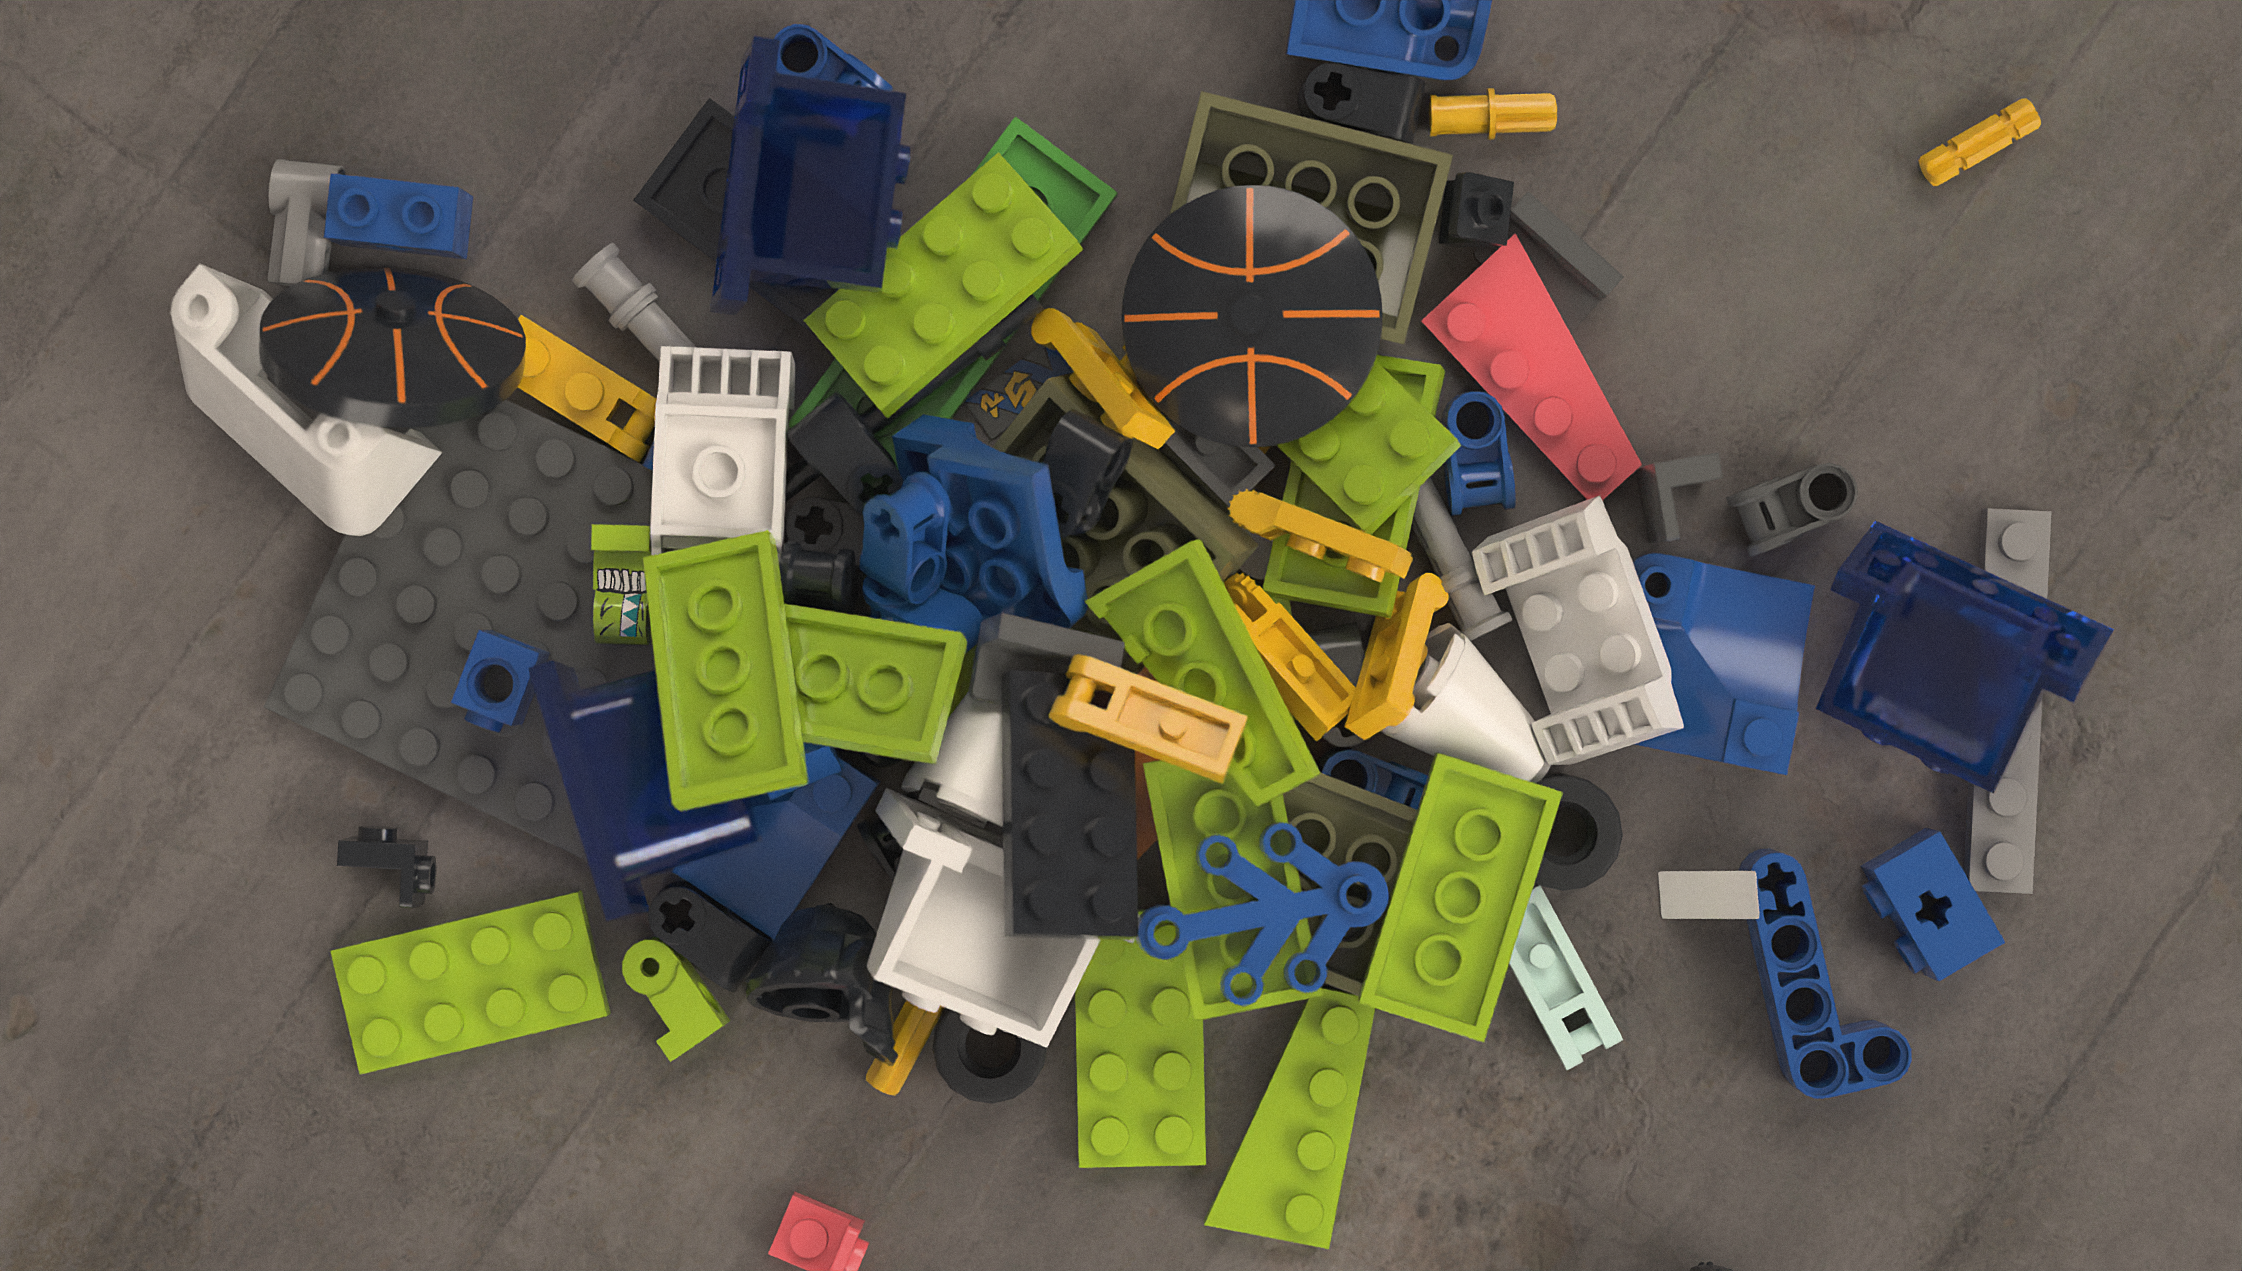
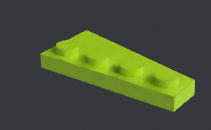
M1201 539L1187 543L1085 601L1099 619L1105 618L1122 638V642H1125L1124 649L1137 664L1143 663L1159 683L1248 716L1228 772L1257 806L1321 774Z
M1321 986L1323 996L1306 999L1279 1057V1062L1269 1084L1253 1113L1254 1116L1243 1140L1226 1171V1176L1217 1196L1204 1219L1205 1226L1329 1249L1375 1008L1360 1004L1357 1001L1358 995L1340 989Z

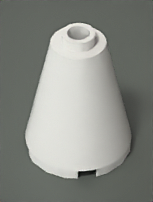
M1450 623L1433 629L1427 635L1425 645L1428 648V652L1423 664L1418 669L1412 691L1415 701L1410 713L1397 726L1391 727L1389 725L1381 731L1389 737L1433 756L1435 752L1529 782L1536 783L1546 775L1551 765L1548 764L1531 726V723L1535 720L1462 631H1459Z
M968 691L947 719L936 764L916 761L906 774L902 789L906 792L919 791L922 786L923 789L918 799L924 803L981 828L985 827L987 820L1003 827L1002 705L972 699Z

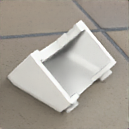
M199 264L178 289L172 300L171 307L174 333L188 396L196 406L327 526L346 535L363 536L372 533L382 525L443 452L422 433L413 429L403 434L386 427L349 422L322 413L313 421L267 379L268 376L260 363V320L264 310L273 298L260 288Z

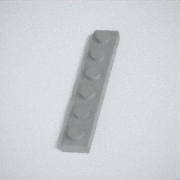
M1987 508L1982 509L1964 857V873L1975 891L2033 894L2052 511Z

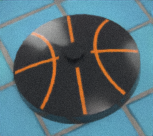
M1245 185L1216 190L1199 196L1171 213L1151 233L1138 252L1127 278L1122 301V331L1126 353L1140 385L1149 398L1163 413L1186 430L1202 438L1237 447H1267L1288 443L1305 437L1332 421L1352 402L1365 384L1374 366L1382 336L1383 308L1380 287L1372 262L1358 238L1340 218L1318 202L1299 193L1271 186Z
M365 267L320 274L298 282L282 291L268 304L260 320L259 358L262 368L270 381L287 396L314 411L364 425L418 428L466 420L483 414L504 402L518 387L524 372L526 337L519 320L511 310L495 297L475 286L451 277L421 270Z

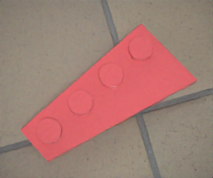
M1515 233L1507 240V246H1501L1421 322L1486 392L1498 401L1502 409L1587 500L1601 496L1603 501L1634 473L1642 463Z

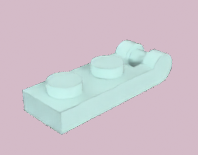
M1535 884L1509 965L1543 1026L1556 1054L1565 1069L1569 1070L1584 1062L1581 1055L1600 1045L1608 1049L1623 1041L1543 889L1539 884ZM1583 1008L1590 1022L1569 1033L1562 1018Z

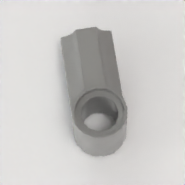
M277 159L274 163L269 182V208L271 214L275 216L267 282L291 287L305 279L328 273L332 241L324 238L330 174L346 175L343 166Z

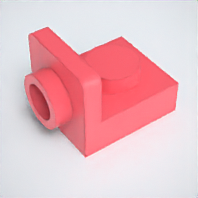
M794 1192L768 1254L807 1271H858L869 1245V1242L858 1238L865 1221L798 1192Z

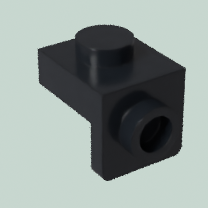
M1459 172L1456 174L1455 180H1447L1439 244L1458 248L1507 246L1514 182L1472 172Z
M358 826V837L352 836L338 840L337 866L401 869L400 908H415L423 905L425 894H432L436 884L435 856H427V840L397 839V828L386 826Z

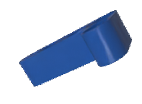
M1759 849L1750 853L1741 862L1738 871L1756 872L1759 918L1746 920L1777 1057L1784 1078L1797 1090L1815 1099L1835 1097L1888 1085L1900 1080L1909 1069L1912 1054L1907 1039L1899 1031L1876 1020H1863L1841 1026L1839 1024L1808 883L1801 864L1792 856L1773 849ZM1770 864L1772 868L1785 873V879L1775 883L1776 895L1779 903L1788 907L1793 906V911H1772L1768 914H1763L1764 909L1777 910L1773 893L1758 886V879L1768 875L1767 865ZM1794 925L1800 935L1798 949L1786 958H1777L1771 948V940L1774 933L1780 927ZM1808 987L1814 996L1812 1011L1800 1020H1791L1786 1012L1788 996L1798 988ZM1885 1036L1890 1044V1053L1887 1060L1880 1066L1866 1067L1863 1061L1865 1045L1874 1037ZM1814 1050H1823L1828 1058L1826 1073L1816 1081H1803L1800 1075L1802 1059Z

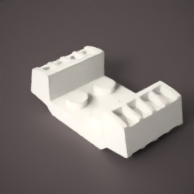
M661 346L659 385L655 411L650 530L651 556L769 530L776 539L778 561L780 562L785 545L783 544L788 445L786 433L788 431L789 410H794L795 362L791 352Z
M1601 496L1588 499L1488 536L1472 551L1484 596L1506 588L1551 714L1532 722L1531 726L1549 765H1571L1684 728L1671 685V667L1628 548L1618 538Z

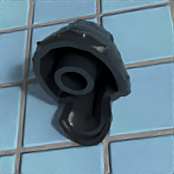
M832 903L795 911L781 925L776 938L765 949L750 976L746 977L745 991L748 1002L753 1007L774 1015L797 1020L849 1022L850 1030L863 1040V1046L868 1054L889 1066H893L898 1058V1054L893 1050L895 1046L892 1016L894 987L874 979L867 968L877 935L873 927L862 915L850 910L840 909Z

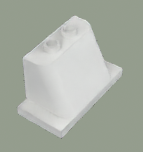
M886 788L875 811L904 850L867 963V968L871 975L878 981L904 990L902 996L910 1003L924 1010L937 1012L941 1005L961 1013L959 1018L962 1022L982 1033L994 1035L997 1028L1048 1047L1101 939L1004 937L1003 836ZM1135 938L1125 941L1133 943Z

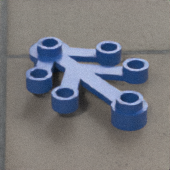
M1273 823L1267 826L1260 836L1259 845L1263 855L1274 862H1289L1321 887L1294 893L1240 856L1235 843L1231 839L1221 835H1211L1204 838L1197 846L1196 861L1199 867L1206 873L1224 876L1257 900L1185 915L1173 907L1164 905L1153 906L1144 911L1138 918V937L1136 941L1146 954L1159 959H1171L1181 954L1186 949L1189 941L1262 927L1239 963L1229 967L1223 973L1220 980V989L1223 996L1234 1004L1245 1006L1254 1003L1260 997L1263 990L1262 976L1299 920L1326 914L1304 952L1292 955L1284 967V977L1290 987L1305 993L1314 992L1324 984L1327 977L1325 964L1349 928L1370 925L1383 914L1388 902V887L1382 874L1373 866L1363 862H1347L1337 866L1303 843L1300 832L1293 825ZM1278 830L1286 831L1292 841L1290 850L1284 855L1275 854L1270 847V838ZM1215 842L1223 844L1228 852L1226 863L1218 868L1210 866L1206 860V851ZM1355 882L1362 883L1367 890L1366 901L1359 907H1352L1346 899L1348 887ZM1163 920L1171 921L1176 928V937L1168 945H1160L1154 938V928ZM1310 960L1316 967V975L1310 983L1301 985L1295 978V968L1299 962ZM1245 972L1252 979V989L1248 995L1236 997L1230 988L1231 980L1236 974Z

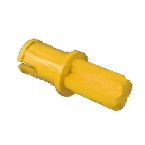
M1487 88L1486 95H1430L1429 98L1430 137L1449 134H1487L1488 140H1494L1496 133L1550 132L1555 129L1557 123L1556 99L1550 93L1495 95L1494 88Z

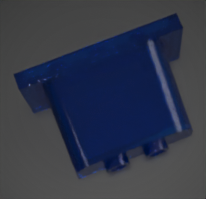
M753 36L741 59L710 312L735 316L747 302L750 281L878 292L882 289L887 247L897 248L902 226V210L892 208L895 183L905 184L910 161V145L900 144L906 93L776 73L780 40Z
M1875 521L1839 568L1830 589L1860 605L1816 706V710L1861 730L1866 738L1877 744L1892 745L1920 758L1925 766L1936 772L1951 773L1994 794L2045 692L2048 691L2074 703L2104 652L2114 629Z
M551 660L528 668L606 921L627 920L649 912L641 881L763 842L749 797L679 811L672 804L656 669L581 689L575 669L563 663Z

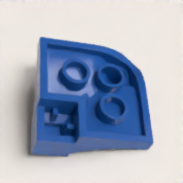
M1294 0L1285 54L1436 80H1456L1467 75L1479 59L1492 0ZM1442 36L1451 37L1457 47L1454 57L1448 61L1440 60L1434 52V45Z
M923 414L892 436L898 471L903 480L915 472L928 473L941 483L950 500L951 514L948 520L945 553L947 568L939 586L940 588L952 594L963 596L972 602L980 611L984 620L1005 613L1069 629L1084 617L1088 609V605L1085 603L1088 598L1084 574L1081 569L1066 567L1047 464L1011 456L984 444L977 439L974 423Z
M1661 553L1645 554L1635 558L1632 562L1671 667V685L1684 728L1634 745L1787 775L1799 717L1797 708L1800 676L1815 585L1706 564L1692 559ZM1652 573L1661 574L1667 582L1665 593L1658 598L1650 596L1645 588L1646 579Z
M836 751L842 771L773 800H770L768 795L763 793L679 811L672 804L666 758L629 809L625 819V832L628 841L636 851L664 870L675 873L725 907H728L738 916L775 939L781 925L795 912L881 781ZM652 814L662 815L668 823L667 833L662 838L651 836L646 829V821Z

